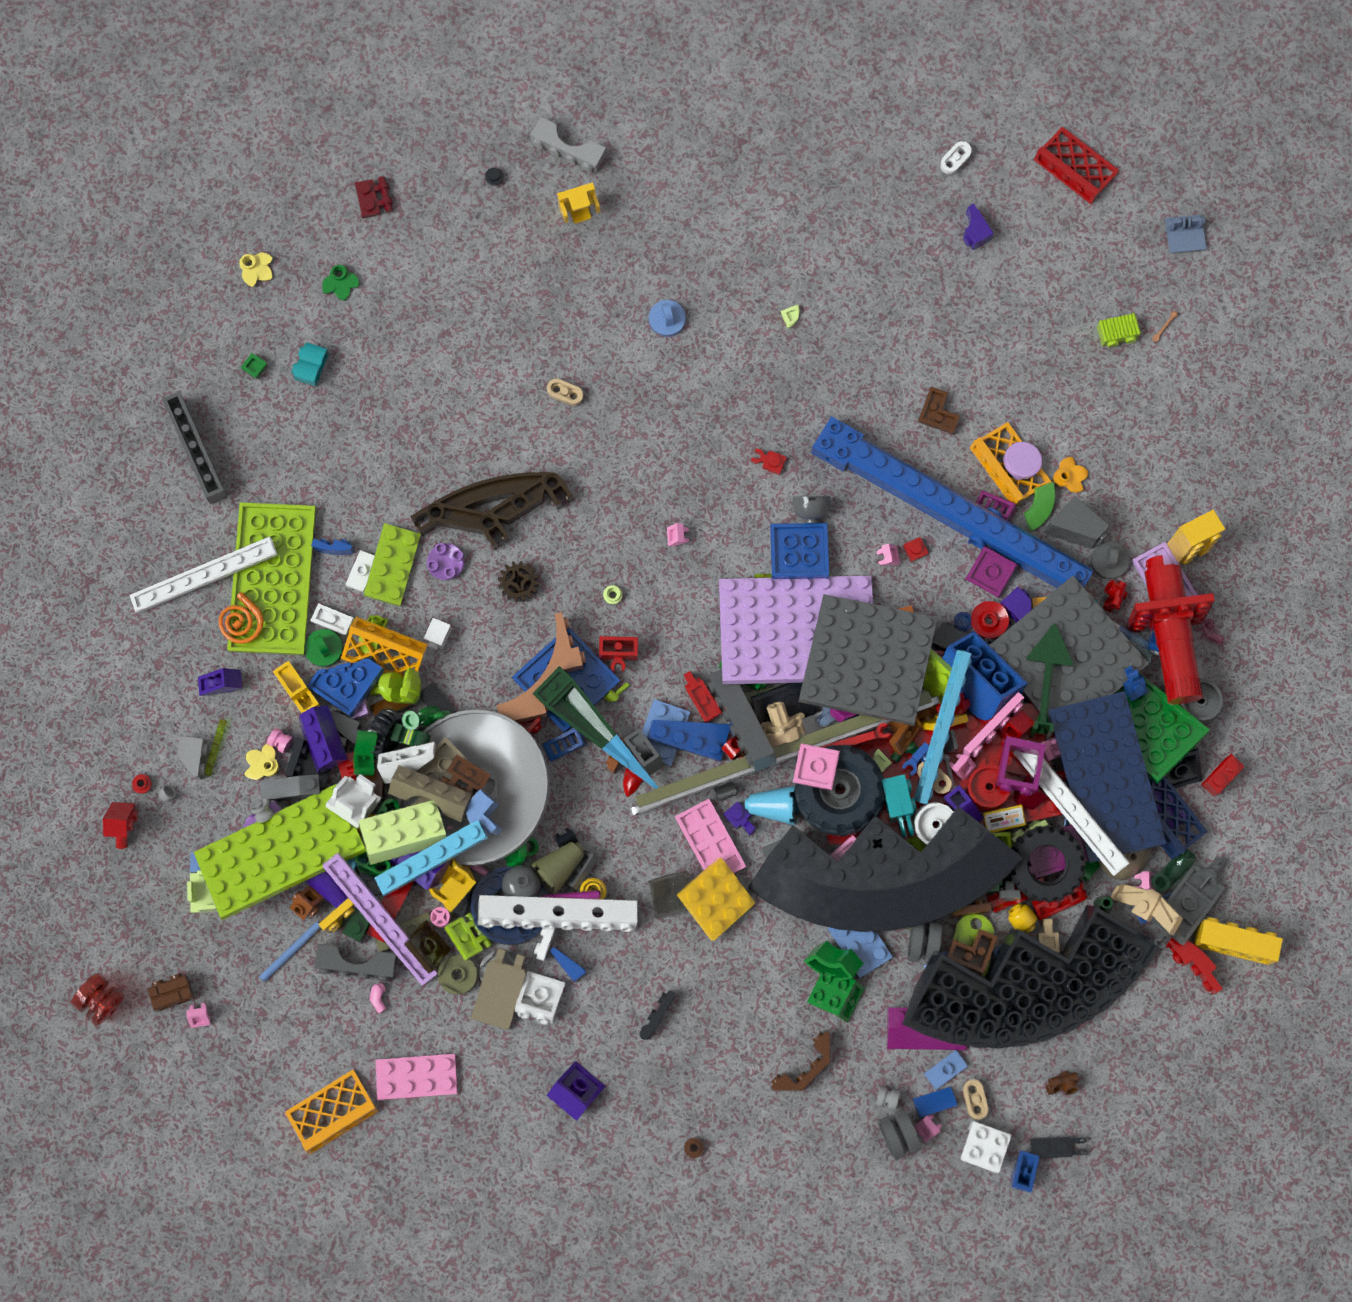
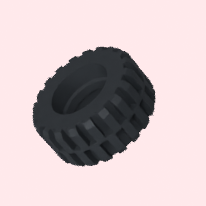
M1050 825L1035 826L1031 830L1024 831L1023 835H1019L1011 849L1023 859L1010 872L1012 880L1019 890L1029 898L1031 897L1040 902L1060 901L1065 896H1070L1074 893L1073 890L1081 884V878L1085 874L1084 866H1086L1084 852L1078 841L1063 829ZM1043 845H1051L1058 848L1065 858V869L1062 875L1051 882H1042L1035 879L1028 868V860L1031 853Z

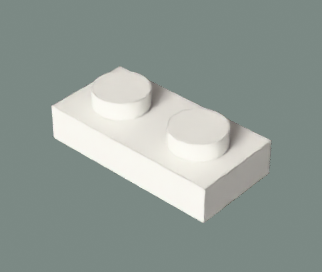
M321 604L317 605L311 618L312 623L347 636L350 626L354 621L353 617Z

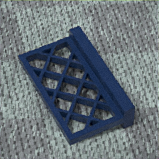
M1166 776L1161 780L1162 788L1154 786V781L1149 778L1153 796L1154 791L1162 792V801L1154 800L1155 804L1161 805V813H1158L1166 841V844H1162L1161 847L1172 860L1186 851L1189 846L1208 831ZM1166 793L1172 795L1174 803L1166 802ZM1166 806L1174 808L1173 816L1166 815ZM1178 809L1185 812L1186 819L1178 817ZM1166 819L1173 820V829L1168 827ZM1178 822L1186 824L1185 832L1178 830ZM1190 825H1194L1200 833L1197 835L1190 833ZM1178 835L1185 836L1184 846L1178 840Z

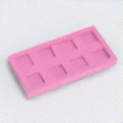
M1019 692L964 748L963 754L970 758L978 756L982 751V745L985 742L989 744L995 738L996 731L998 729L1001 730L1010 720L1009 717L1022 710L1024 697Z
M710 799L675 816L703 871L718 857H722L734 874L746 868Z
M455 1054L375 1060L377 1100L458 1094Z

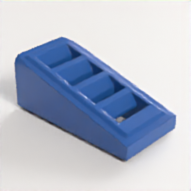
M573 728L544 743L543 747L552 762L586 746L587 742L584 736ZM574 734L576 735L579 743L577 744L575 743V740L572 736ZM568 737L572 745L571 747L568 746L565 738ZM558 741H561L565 750H561ZM552 744H554L558 752V754L556 755L554 754L551 748Z
M554 947L551 949V954L573 982H577L587 974L584 968Z

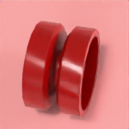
M980 766L973 771L969 778L967 794L980 810H997L1009 798L1010 791L1001 790L1000 787L996 786L998 766ZM1005 772L1004 778L1010 779L1007 773ZM991 785L993 788L992 790H987L985 786Z

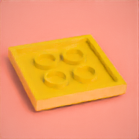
M718 857L677 894L711 941L716 940L755 904L722 857Z

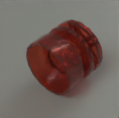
M99 972L83 983L74 994L70 1003L81 1013L88 1010L86 1018L88 1020L92 1019L91 1023L95 1026L101 1025L116 1012L125 996L122 992H117L115 986L107 989L109 981Z

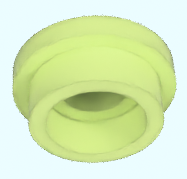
M615 585L608 586L603 593L604 600L609 604L619 603L622 599L621 589ZM611 592H615L617 596L615 598H611L609 594Z

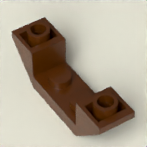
M828 1031L824 1034L820 1032L813 1039L815 1043L812 1047L823 1058L820 1059L818 1057L810 1065L812 1069L808 1073L804 1071L796 1079L798 1081L797 1084L785 1073L782 1076L778 1074L771 1081L773 1086L770 1089L772 1091H802L830 1063V1033Z

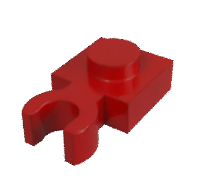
M756 448L755 453L759 454L760 458L755 459L752 457L751 462L754 464L763 463L762 469L780 476L786 456L770 450L766 455L761 449Z

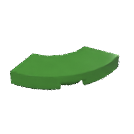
M1053 482L1034 488V502L1030 509L1024 512L1029 531L1041 526L1053 509L1055 502Z

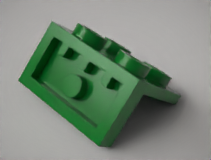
M820 974L807 1002L848 1023L865 987L854 979L834 980L833 976Z

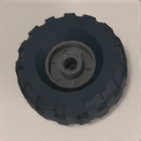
M849 745L827 746L825 748L840 751L832 790L796 783L795 797L798 808L805 820L822 833L835 836L859 833L865 829L874 816L878 817L885 800V792L882 785L883 774L875 760L861 749ZM842 788L845 790V793L840 795L835 791Z

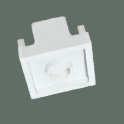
M359 775L356 781L351 777L344 776L334 788L333 795L326 803V807L358 828L360 826L359 820L365 819L381 802V797L374 793L375 784L362 775Z

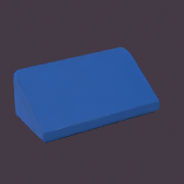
M951 1087L913 1099L919 1118L958 1105Z

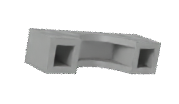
M542 117L539 118L530 135L531 142L535 147L539 149L545 148L553 156L564 157L570 164L576 163L587 172L593 171L597 173L606 156L605 147L591 140L580 146H569L559 139L557 124Z

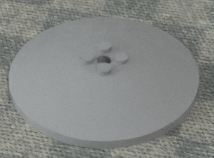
M487 710L459 711L447 715L427 727L423 733L431 735L429 743L434 742L436 747L446 737L472 764L491 775L482 791L486 792L499 804L489 817L502 831L498 835L486 833L488 839L457 855L454 859L460 865L478 866L499 861L514 853L536 831L545 813L549 798V771L544 754L536 740L516 721L502 714ZM460 779L456 782V784L464 789L468 785ZM398 797L400 809L411 806L419 797H410L408 801ZM438 806L446 837L470 824L467 818V811L462 821L459 822L444 816ZM448 826L454 827L452 829L447 830Z

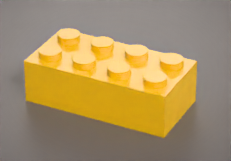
M1213 509L1180 526L1167 545L1178 564L1182 563L1184 566L1192 562L1193 558L1197 555L1202 557L1209 553V550L1214 547L1213 545L1218 542L1217 540L1222 537L1221 534L1225 528Z
M1207 918V920L1201 921L1197 926L1193 944L1200 949L1271 965L1279 960L1283 938L1277 937L1276 933L1265 932V934L1258 933L1256 928L1246 927V929L1238 928V924L1227 922L1226 924H1221L1218 919Z

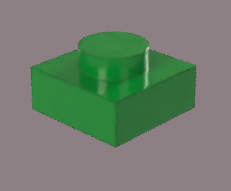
M251 353L242 364L241 369L257 380L268 365L265 361Z

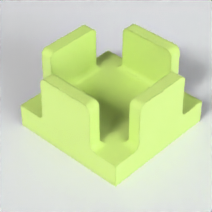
M202 872L190 873V881H187V896L191 905V913L218 912Z

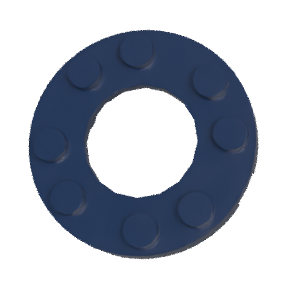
M510 866L495 869L484 876L476 885L471 899V914L478 930L489 940L502 945L525 943L542 930V927L525 929L522 926L504 928L503 926L484 927L483 925H478L479 896H494L501 890L503 877L512 868ZM542 883L537 897L548 895Z

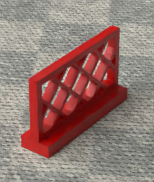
M1063 126L1037 151L1034 158L1035 162L1090 204L1093 203L1101 191L1120 171ZM1061 133L1068 138V142H1059ZM1079 146L1082 149V153H1074L1073 147ZM1056 147L1057 154H1052L1047 148ZM1060 147H1069L1070 153L1061 154ZM1093 157L1096 159L1097 164H1088L1087 158ZM1062 158H1071L1072 165H1066ZM1075 158H1083L1084 165H1076ZM1107 168L1112 174L1103 176L1102 169ZM1076 169H1085L1086 176L1079 175ZM1089 169H1098L1099 176H1090ZM1091 180H1100V187L1097 189L1091 184Z

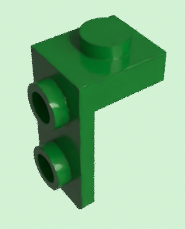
M357 732L353 754L354 775L373 776L374 754L371 751H375L374 746L376 745L377 732Z

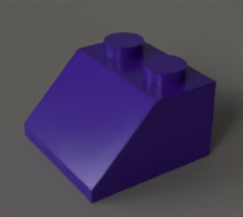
M575 1061L555 1082L546 1096L577 1121L606 1086Z

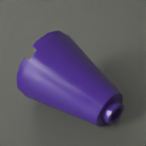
M327 871L305 881L335 908L348 899V896Z

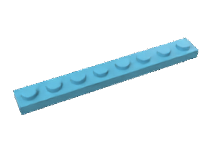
M961 650L956 652L914 796L915 801L926 805L933 794L932 786L938 777L937 769L939 763L943 760L944 745L949 739L948 731L955 719V707L960 702V690L965 684V673L971 664V653Z

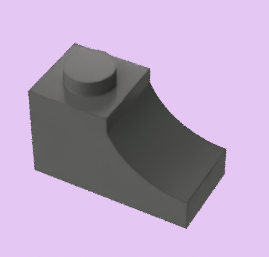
M640 728L624 738L625 743L649 776L665 766L660 755Z

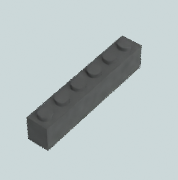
M180 391L163 398L164 405L209 504L227 497Z
M722 669L708 674L710 681L707 683L711 694L715 693L716 697L714 698L718 708L722 707L723 709L722 715L724 720L730 722V731L733 737L737 736V744L740 751H745L746 755L744 757L748 766L752 765L754 771L757 772L776 764L775 752L740 685L723 684Z

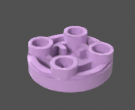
M1027 442L1012 444L1003 457L1007 471L1016 480L1032 478L1042 466V456L1039 450Z

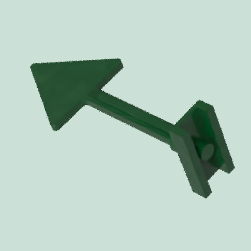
M1055 623L1026 658L1029 661L1045 663L1040 713L1037 716V721H1034L1030 729V738H1033L1035 733L1045 734L1044 740H1049L1052 735L1054 724L1049 723V717L1047 716L1054 664L1073 666V661Z

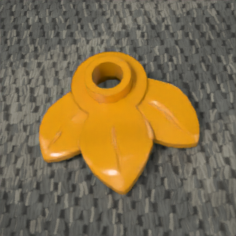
M1067 457L1060 462L1059 469L1054 473V482L1057 486L1066 487L1071 492H1082L1084 489L1081 482L1087 478L1089 472L1085 467L1075 465L1073 457Z

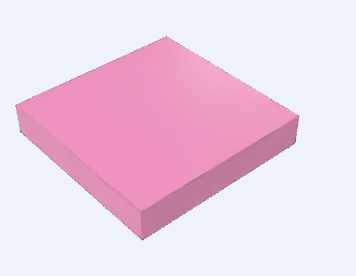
M801 743L793 783L832 790L840 751Z

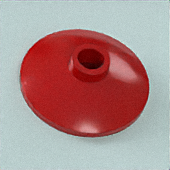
M985 601L978 604L972 611L971 625L974 631L981 637L993 639L1001 636L1006 631L1009 625V616L1001 604L994 601ZM990 618L992 624H987L986 619Z

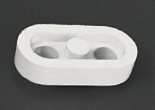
M963 141L956 143L942 158L941 170L946 174L957 172L969 159L971 146ZM964 151L965 154L960 155L958 152ZM950 163L953 167L949 168L947 164Z
M542 928V942L537 943L534 954L537 955L536 959L545 960L556 928Z

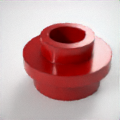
M140 774L134 777L132 788L135 792L144 794L151 789L152 782L147 775ZM140 781L145 782L143 787L138 786Z

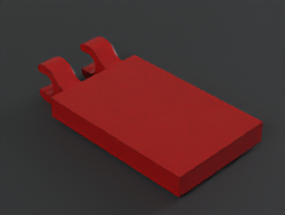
M881 723L876 731L820 747L825 748L831 745L858 747L880 739H889L892 737V734H884L883 730L890 726L887 723Z

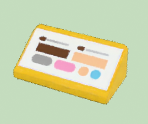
M1022 805L983 813L985 827L991 833L1026 825Z

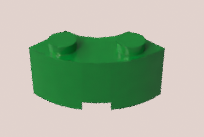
M827 940L814 947L804 960L814 971L821 975L828 974L833 976L834 980L853 978L864 964L852 949H838Z

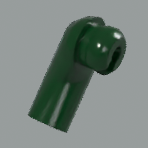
M912 741L903 755L905 753L914 754L919 749L915 742ZM894 751L890 759L899 763L903 755H899Z

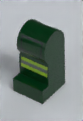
M395 723L390 740L414 747L429 743L431 735L415 729L408 730L404 725Z

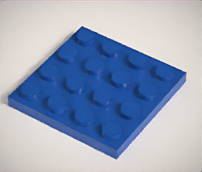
M567 628V635H572L574 646L571 648L579 647V651L584 652L586 663H583L582 670L567 674L574 679L595 706L611 689L613 690L620 683V680L571 628ZM556 637L512 676V679L524 692L532 687L546 670L553 655ZM550 710L546 711L547 716L563 733L572 727Z

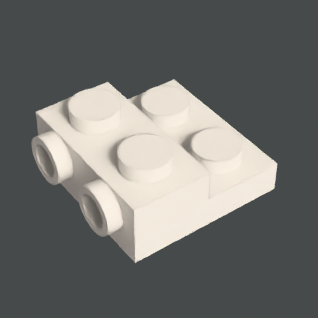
M527 971L515 1005V1012L521 1018L527 1019L529 1016L536 1018L540 1024L553 1023L565 982Z

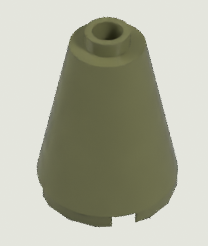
M571 841L530 864V867H535V871L547 888H554L552 893L557 894L583 859V852L585 850L578 842L574 844Z

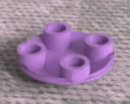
M438 543L430 551L427 558L429 572L440 580H450L457 577L465 564L462 551L457 546L449 543Z

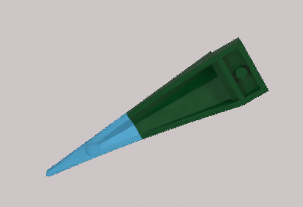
M560 666L532 693L547 709L653 788H658L574 679Z

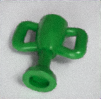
M428 706L419 710L418 713L415 711L405 712L402 722L405 728L414 730L419 724L430 726L437 720L450 715V711H440L436 706Z

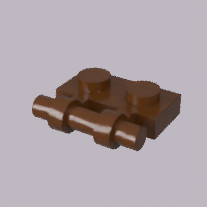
M456 754L447 769V772L453 775L452 778L449 780L443 776L440 781L471 793L473 788L478 791L482 790L491 775ZM458 779L468 784L465 789L456 784Z

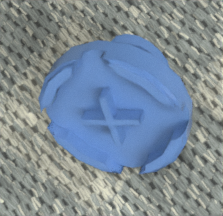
M662 300L656 303L649 313L650 327L656 334L658 333L663 337H672L680 333L686 322L685 311L682 306L671 300Z

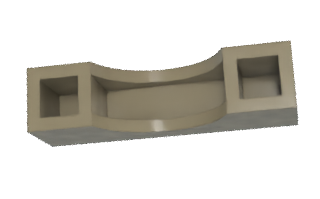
M398 765L391 779L388 794L404 800L413 796L429 798L440 807L444 816L459 822L462 821L467 811L472 795L469 792L401 765Z

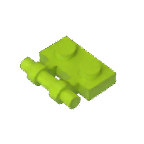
M471 912L465 916L468 923L461 917L444 928L465 961L482 952L481 943H483L486 949L493 945L478 930ZM470 929H474L478 936L477 938L474 936Z

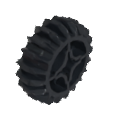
M382 709V711H379L374 716V720L371 721V725L368 727V731L377 732L376 745L374 746L375 751H371L374 754V759H378L379 754L394 751L398 747V743L390 740L395 723L403 725V715L396 710Z

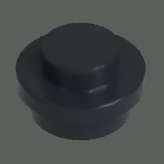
M492 167L486 171L485 179L488 184L495 186L503 181L504 175L501 169Z

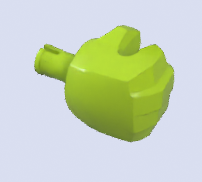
M407 668L404 677L396 672L384 673L381 675L379 683H376L371 689L370 694L373 696L381 694L389 702L416 704L421 694L420 674L412 668Z

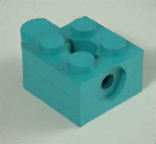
M905 775L882 779L890 823L899 822L901 835L904 838L906 837L903 820H906L909 835L913 836L911 818H913L916 812V804L914 798L910 799L909 795L912 793L910 779H906Z

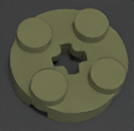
M462 955L446 958L438 969L440 985L446 992L453 995L467 993L474 987L477 981V969L470 959L465 961ZM461 970L462 979L454 980L455 976L452 973Z

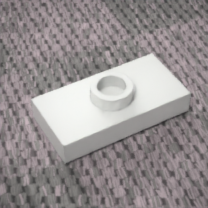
M360 550L346 582L347 587L364 593L374 555Z

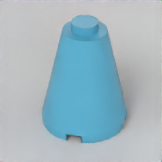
M795 786L750 794L749 798L745 799V809L748 810L749 814L796 825L798 819H794V816L799 814V808L795 797Z

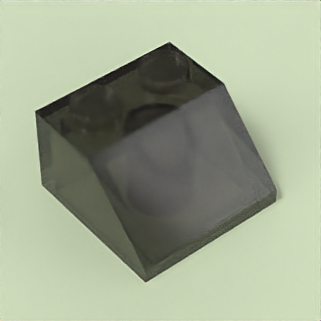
M687 871L671 873L649 880L656 919L689 913L677 896L690 883Z

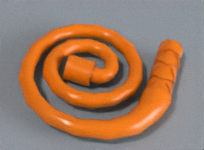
M240 592L237 598L257 618L258 627L255 633L249 638L242 640L231 637L225 631L223 617L228 611L234 609L241 610L246 614L248 625L241 632L234 631L230 627V619L235 616L239 618V620L232 624L238 630L242 626L244 618L238 612L230 613L225 620V626L229 633L234 636H242L251 629L253 621L250 612L244 607L232 605L222 610L219 616V628L228 640L233 643L245 644L252 642L258 637L263 629L264 619L259 607L248 599L243 592Z

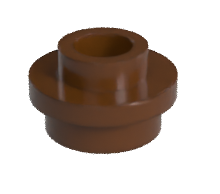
M690 1138L684 1144V1152L690 1158H697L704 1151V1145L698 1138ZM692 1144H696L698 1146V1150L696 1152H692L690 1150V1146Z

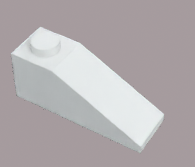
M432 742L379 754L377 768L384 783H391L398 765L417 771L432 760L435 754V743Z

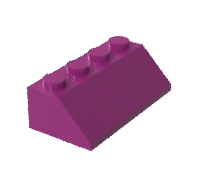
M907 1008L887 1009V1049L966 1050V1046L947 1043L925 1036L903 1025Z

